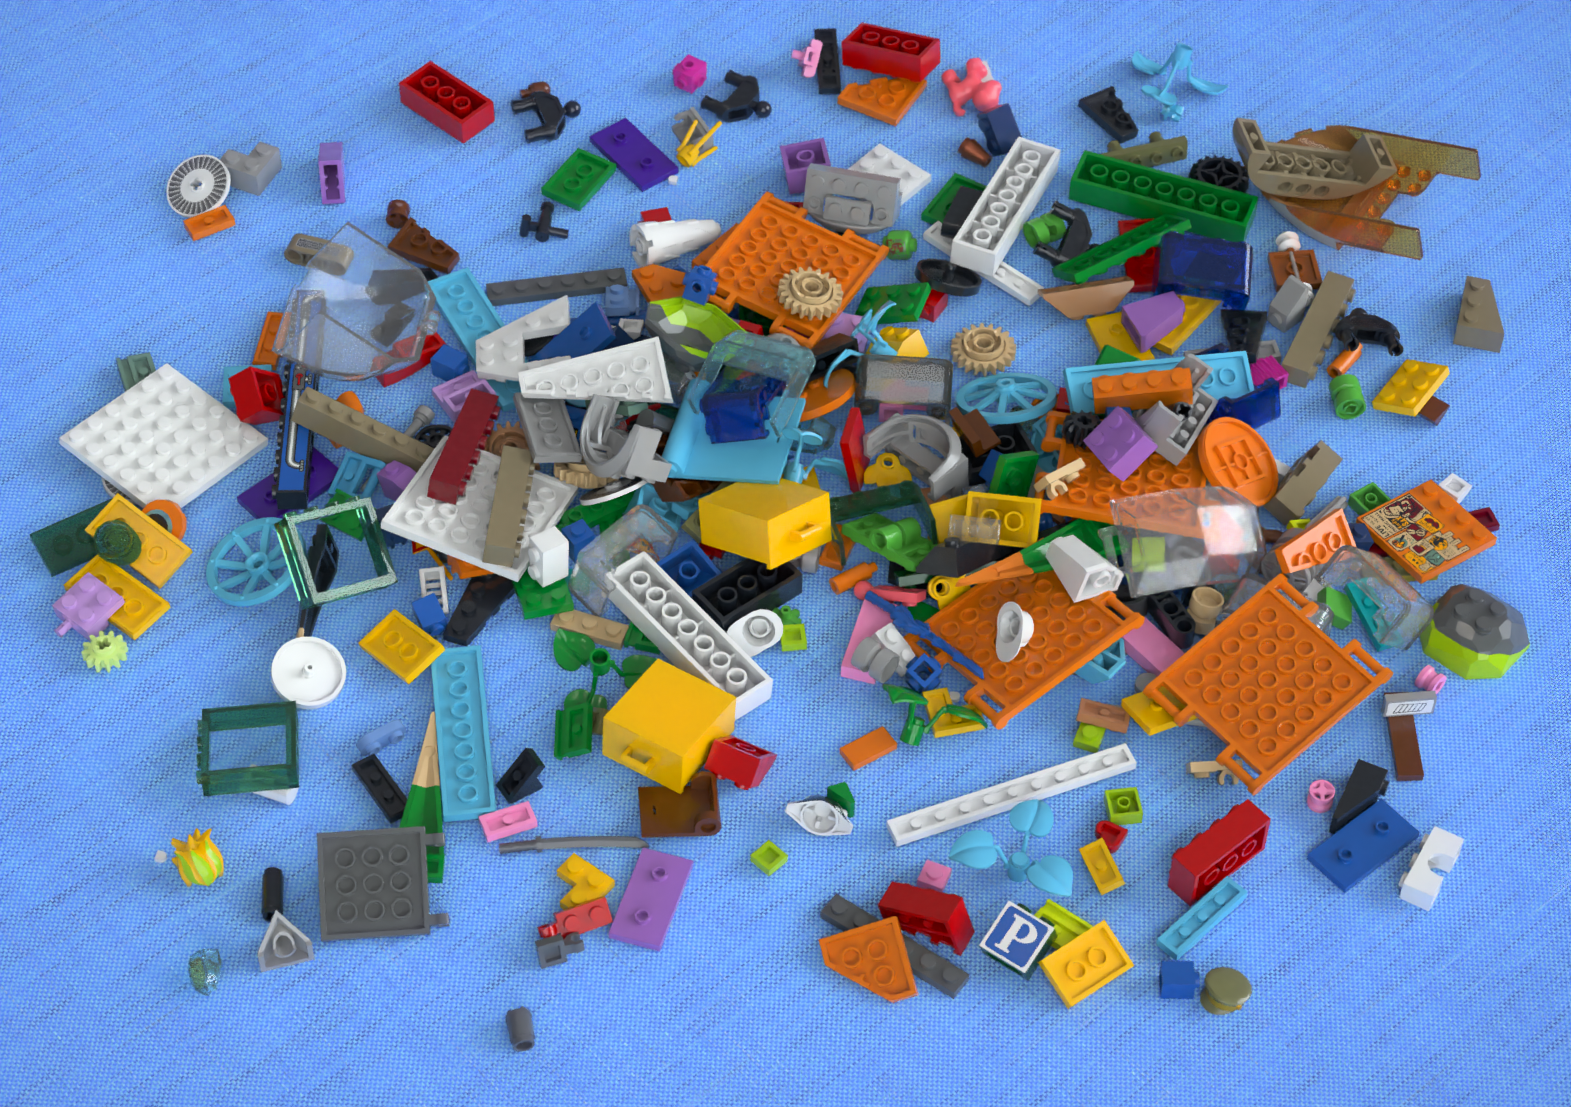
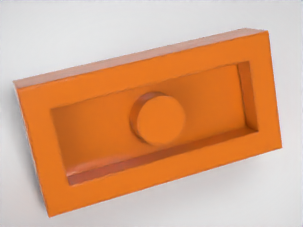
M226 205L183 220V223L192 240L196 241L235 226V219Z

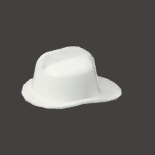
M1015 602L1003 604L997 617L996 654L1002 662L1013 660L1020 648L1029 642L1034 631L1032 617L1029 613L1021 610L1020 606Z
M759 609L735 621L726 633L750 657H753L780 640L783 634V624L776 613L766 609Z

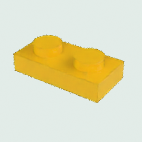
M1103 838L1079 849L1101 896L1125 885Z

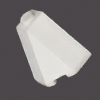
M1074 535L1064 538L1058 537L1051 541L1045 556L1074 603L1099 596L1106 591L1117 590L1124 575L1121 570Z

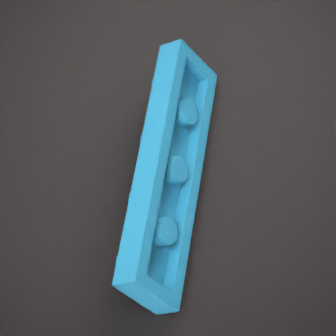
M1226 876L1157 938L1156 945L1177 961L1247 898L1248 891Z

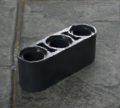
M960 186L942 223L941 236L951 239L955 238L983 191Z
M1159 580L1151 581L1146 588L1148 612L1176 646L1180 649L1189 648L1194 642L1196 628L1194 619L1165 582Z

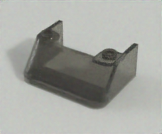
M878 354L861 355L857 359L854 407L860 408L861 415H871L878 410V403L927 406L926 413L928 416L945 420V423L950 425L948 411L951 410L953 364L949 360L940 358Z

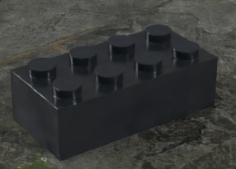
M746 558L692 591V599L727 632L728 628L735 621L759 609L773 611L775 608L801 594L803 574L790 561L770 570L767 569V564Z

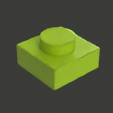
M804 623L783 625V634L780 638L782 652L807 649Z
M1081 722L1073 740V747L1092 753L1098 752L1105 736L1106 728Z
M768 840L750 855V861L766 875L770 876L788 861V855Z

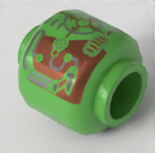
M891 230L887 236L883 237L882 245L890 248L887 255L890 260H909L913 252L917 251V239L913 238L909 230Z

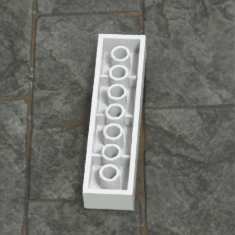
M1022 137L1017 138L953 239L950 263L990 276L995 274L1022 230L1023 224L1030 217L1058 171L1060 149Z
M645 551L604 575V594L677 668L736 696L735 721L771 698L773 679Z

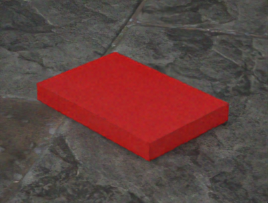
M851 407L840 440L842 456L852 493L861 492L864 472L870 462V459L864 455L863 436L865 435V429L860 408Z

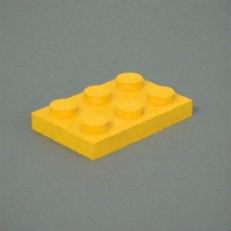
M1406 359L1372 401L1373 408L1415 417L1450 374L1448 366Z
M395 609L358 642L361 649L408 685L445 651L440 642Z
M1105 920L1038 962L1067 1009L1134 966Z

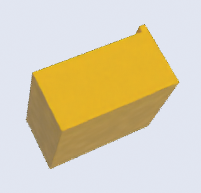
M780 478L779 484L736 482L698 500L702 544L767 564V569L770 570L832 540L829 492L783 478Z
M657 659L603 717L602 755L681 794L692 776L706 763L714 739L730 736L734 731L736 696L661 659Z

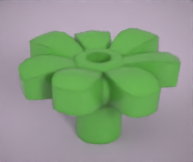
M783 606L781 610L775 608L772 611L780 617L783 625L802 623V619L798 618L800 616L798 609L791 610L789 606Z

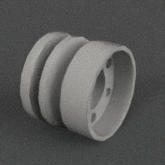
M1290 528L1284 531L1261 561V570L1268 583L1282 573L1274 550L1304 531V529ZM1324 564L1314 565L1292 573H1284L1283 575L1288 578V583L1302 593Z

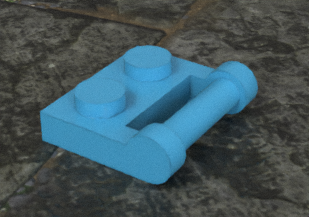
M347 451L328 490V495L333 498L337 488L371 505L370 499L379 482L377 473L387 464L377 459ZM368 468L373 469L362 495L356 494Z

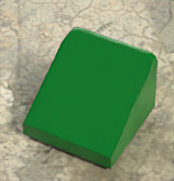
M842 782L827 787V797L836 801L842 809H845L849 818L854 817L855 800L847 783Z

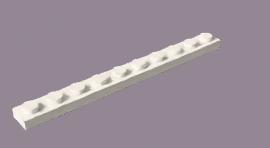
M1126 743L887 820L886 827L896 847L1011 810L1015 805L1024 801L1042 800L1136 769L1137 762Z

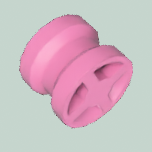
M1427 665L1418 674L1414 684L1418 688H1424L1426 691H1435L1437 694L1444 686L1447 677L1442 673H1436L1434 667Z
M1326 780L1312 782L1306 801L1307 805L1314 812L1325 813L1332 808L1335 788Z

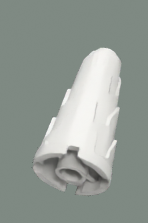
M690 219L677 222L675 220L663 222L650 221L633 224L629 234L630 246L635 245L637 251L632 252V255L640 268L651 264L660 265L662 262L678 258L681 254L698 250L699 247L716 241L718 236L721 235V228L713 219Z

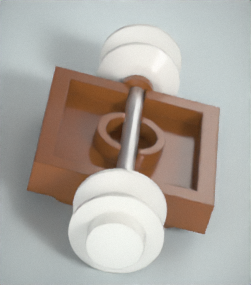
M1286 231L1276 238L1278 252H1268L1267 260L1276 292H1278L1290 275L1299 279L1309 287L1306 301L1307 307L1315 298L1312 291L1319 289L1322 284L1314 249L1299 250L1301 245L1298 241V235L1295 232Z

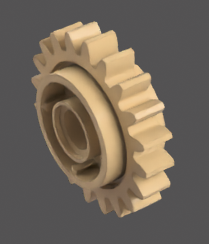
M799 267L798 272L791 269L790 274L785 273L783 275V279H780L777 295L780 296L779 303H784V309L792 308V315L798 312L801 319L806 315L809 320H812L813 316H817L819 320H822L823 314L829 318L831 312L837 313V309L841 307L843 297L842 285L836 284L837 278L829 279V272L822 275L821 269L812 271V268L808 267L807 271H804L802 267Z
M980 323V326L976 328L975 325L971 324V330L963 327L962 333L956 332V337L952 338V361L958 362V368L965 366L966 373L974 370L975 376L979 372H982L984 377L987 376V372L996 375V369L1004 372L1005 366L1011 367V361H1015L1016 344H1014V337H1009V331L1002 333L1001 326L993 329V324L984 327V324Z
M583 456L581 462L554 463V477L559 478V481H566V484H572L578 488H600L608 483L618 481V479L611 477L601 478L592 474L587 468Z

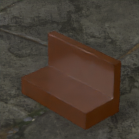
M957 407L948 411L953 427L976 458L1001 444L1000 439L977 408L964 416Z

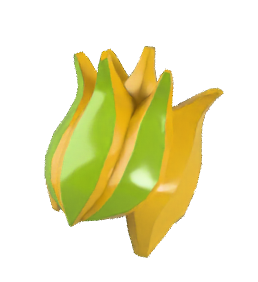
M196 828L193 837L188 834L187 842L176 838L171 839V845L176 848L174 851L176 857L172 858V862L177 866L178 873L187 887L192 886V883L209 887L218 876H223V858L218 847L210 839L211 828L202 835H200L199 829Z

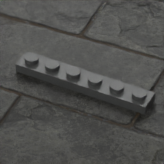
M623 267L486 284V290L493 306L559 299L565 295L576 297L606 293V287L616 284L627 286V280Z
M838 894L833 896L821 910L820 918L843 932L880 921ZM902 934L913 975L954 999L969 981V974Z

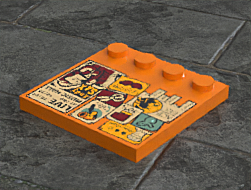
M1429 480L1356 519V523H1365L1373 541L1420 584L1494 546L1497 540L1494 534L1433 480Z

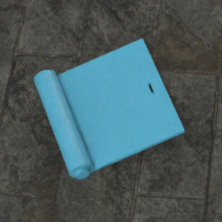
M692 379L688 383L661 456L672 464L668 478L779 484L793 442L792 439H788L783 435L782 430L785 426L798 427L806 399L712 393L711 386L706 381Z

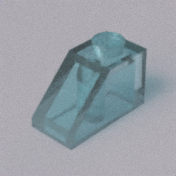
M823 416L799 422L798 429L813 432L823 438L821 445H811L803 442L801 452L815 455L823 450H828L834 443L837 428ZM793 440L790 448L791 451H797L799 441Z

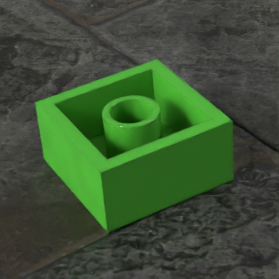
M1372 482L1351 493L1348 505L1361 516L1391 499Z
M1328 586L1317 593V605L1319 606L1317 619L1342 630L1352 623V604L1346 594Z

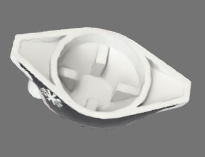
M811 795L803 800L790 802L785 810L805 830L816 835L851 834L853 824L847 818V811L842 809L836 801L826 796Z

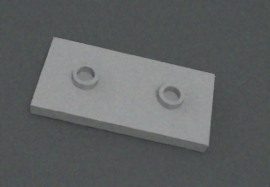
M514 393L513 401L533 463L581 462L582 452L564 399L524 398L522 393Z

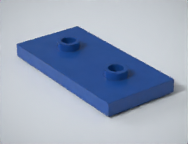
M594 302L528 362L569 355L572 359L602 351L617 337L601 305Z
M1380 799L1308 853L1307 860L1346 893L1417 839L1420 832L1383 799Z

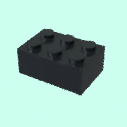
M1020 423L998 424L991 427L1001 441V444L992 449L1003 454L1032 450L1037 453ZM959 436L961 453L968 458L969 491L988 487L985 485L986 480L979 476V473L991 450L976 458L961 436Z

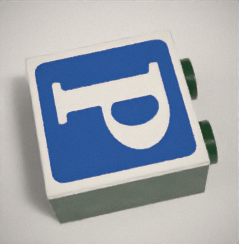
M1008 901L979 946L984 955L1029 981L1039 966L1038 962L1044 958L1058 936L1054 928L1055 925L1042 916L1040 919L1031 914L1032 911L1021 903L1015 905Z

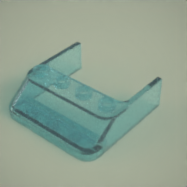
M734 330L711 347L687 397V401L693 412L699 414L722 364L785 381L787 386L770 420L776 436L781 437L783 434L782 430L787 425L815 366V356L807 347L743 330Z

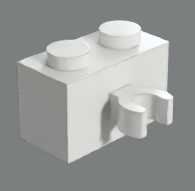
M556 526L540 533L535 531L529 534L528 573L533 580H537L542 587L567 577L569 541Z

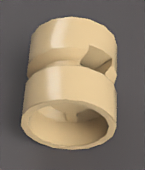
M1198 587L1194 589L1187 611L1196 623L1195 633L1206 635L1216 627L1218 616L1222 610L1224 597L1213 588Z

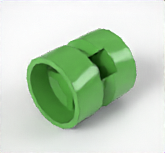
M1049 212L1023 224L1025 239L1035 250L1036 248L1034 247L1039 240L1048 245L1050 242L1062 239L1066 230L1064 221L1049 214Z
M1343 374L1337 376L1329 383V392L1336 415L1339 418L1345 420L1354 419L1364 413L1366 403L1356 376Z

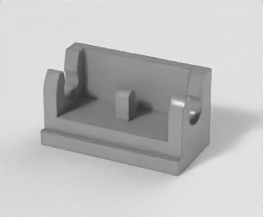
M694 107L674 116L676 121L683 119L681 123H676L672 126V132L680 143H682L693 121H698L686 144L687 146L689 144L695 146L710 130ZM713 134L698 149L700 152L698 156L714 147Z

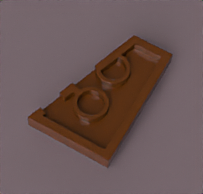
M412 217L408 219L388 245V253L445 274H449L460 260L457 251L441 239L437 240L431 236L430 231L425 227L421 228L418 226L416 220Z

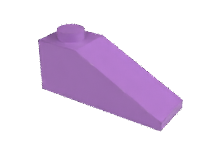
M395 460L388 463L377 473L384 496L394 501L399 498L416 475L413 469Z

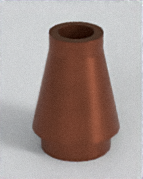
M967 137L958 149L962 158L977 163L984 168L992 160V156L974 138L970 139Z

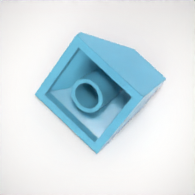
M646 483L636 489L624 512L622 525L631 533H636L641 537L677 533L681 517L671 511L672 502H662L653 485Z

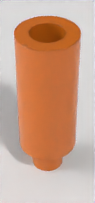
M1360 342L1359 347L1355 351H1350V348L1349 351L1344 349L1327 367L1330 377L1336 378L1345 374L1359 359L1363 348Z
M862 562L830 578V587L836 595H839L855 587L858 582L871 579L872 573L878 571V567L875 562L869 564Z

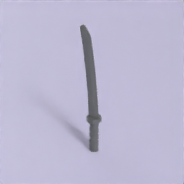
M540 835L536 836L534 840L500 843L499 850L500 854L537 850V853L543 852V849L574 847L648 848L649 844L638 837L630 836L541 838Z

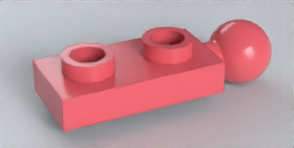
M860 581L854 587V595L863 601L868 591L874 592L890 603L898 601L902 602L904 606L909 607L917 606V603L926 600V589H903L902 587L887 585L873 587L868 581Z

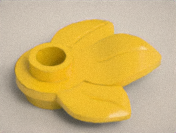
M883 453L877 457L875 464L865 470L864 484L876 483L879 491L887 498L895 491L898 485L910 489L912 486V476L908 468L900 465L896 455ZM889 461L892 465L886 466L884 462Z
M937 575L929 581L928 593L933 599L937 600L939 610H942L971 589L970 585L955 587L957 581L964 578L965 575L959 578ZM941 583L942 590L940 592H937L936 586L937 584Z

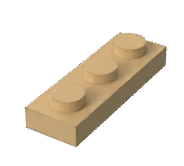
M574 610L555 614L550 623V630L557 632L558 628L570 632L581 633L591 638L594 643L621 650L629 625Z

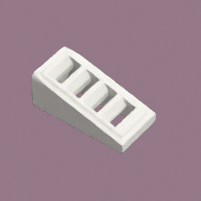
M444 566L419 569L422 598L432 593H435L436 596H442V599H438L439 604H443L442 610L444 614H449ZM440 579L438 583L426 584V581ZM441 587L439 591L427 592V589Z

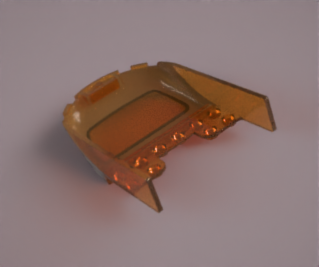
M1328 125L1325 130L1312 131V128L1294 133V137L1287 141L1281 139L1277 142L1349 152L1363 134L1382 136L1397 171L1386 180L1363 192L1337 199L1317 200L1274 195L1259 189L1267 201L1292 225L1313 239L1337 250H1340L1343 245L1421 260L1423 251L1420 229L1395 224L1391 220L1381 218L1399 193L1418 196L1426 190L1438 174L1477 181L1481 178L1479 154L1475 148L1359 127Z

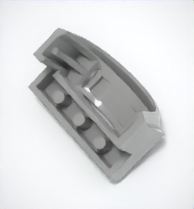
M811 163L807 168L803 208L808 210V214L816 222L828 229L845 233L847 229L855 231V234L876 233L892 227L899 217L902 192H899L901 178ZM832 194L866 199L867 201L845 199ZM873 205V217L870 221L871 206Z
M1192 353L1188 354L1174 367L1190 368L1193 387V404H1189L1192 409L1191 416L1186 421L1181 422L1184 418L1183 415H1176L1165 407L1160 400L1150 409L1138 410L1135 415L1137 423L1158 445L1155 451L1175 466L1188 453L1218 403V400L1200 388L1213 371V368Z
M593 394L581 425L579 438L582 456L589 471L601 478L611 477L619 480L620 477L635 479V476H638L648 483L655 484V481L666 483L672 464L655 452L662 432L656 428L651 429L634 424L630 433L610 427L619 401Z
M897 412L863 436L864 455L871 459L884 448L885 453L896 455L900 465L908 468L912 475L931 487V491L927 496L934 502L943 495L951 499L968 494V458L961 453V441L957 433L945 422L927 415H901ZM915 426H916V438L913 437V430L915 429ZM919 443L933 447L934 449L939 451L946 459L939 458L938 456L933 454L928 447H923Z

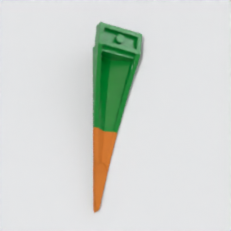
M1078 518L1031 546L991 566L959 579L955 587L1052 571L1054 569L1045 556L1051 541L1058 537L1064 538L1074 535L1106 560L1110 557L1128 553L1132 546L1116 524Z

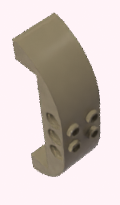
M1236 118L1233 124L1232 137L1250 180L1256 187L1270 194L1317 200L1337 199L1374 187L1397 171L1382 136L1363 134L1348 152L1267 142L1264 140L1256 120Z

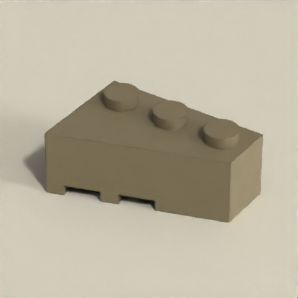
M1467 276L1453 344L1500 353L1505 333L1491 282L1488 279Z
M1320 440L1294 462L1279 483L1274 497L1263 507L1283 525H1287L1290 520H1299L1305 513L1304 507L1308 506L1315 499L1316 492L1326 483L1328 477L1343 459Z

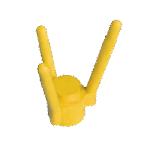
M697 120L693 121L681 145L676 149L678 152L676 158L683 166L687 168L690 166L694 167L699 161L718 149L717 146H714L698 156L700 153L698 149L721 126V121H718L695 146L693 144L687 146L686 144L698 123Z

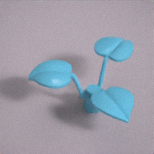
M1177 43L1174 52L1171 53L1163 66L1145 58L1138 50L1134 53L1131 60L1134 68L1152 75L1156 73L1165 75L1167 72L1166 68L1172 62L1171 66L1173 68L1163 90L1149 85H1144L1141 88L1143 94L1164 104L1174 105L1177 102L1175 95L1167 93L1176 69L1183 70L1184 67H1187V81L1191 83L1193 88L1207 94H1220L1227 89L1228 85H1220L1191 76L1193 61L1190 60L1193 48L1186 44Z
M889 300L884 303L873 317V310L871 308L864 314L860 323L853 329L850 337L854 338L859 332L874 344L869 351L873 355L869 356L854 350L845 349L835 358L825 374L823 385L826 388L828 387L831 372L841 361L850 355L870 360L872 363L877 360L886 368L891 364L898 352L882 339L876 331L878 320L888 308L896 305L895 302ZM869 331L873 333L877 341L868 334Z
M785 426L782 433L786 438L799 441L794 462H790L788 465L786 460L782 472L784 474L783 479L802 484L803 479L807 480L809 472L815 467L848 480L844 462L832 458L821 457L820 460L813 459L807 469L803 470L804 465L799 463L803 442L811 445H821L823 438L813 432L801 431L795 427Z
M1042 800L1024 801L1012 808L1009 822L1013 829L1018 832H1025L1021 852L1012 854L1009 861L1006 859L1000 846L993 845V836L983 830H972L964 833L955 841L950 850L949 860L959 862L973 869L991 867L996 862L998 853L1004 863L1003 868L1008 869L1007 875L1012 881L1023 882L1028 878L1033 886L1044 892L1063 897H1071L1073 871L1067 860L1060 856L1048 855L1043 857L1040 862L1034 860L1030 864V859L1026 855L1029 835L1042 838L1049 834L1053 827V812L1050 806Z

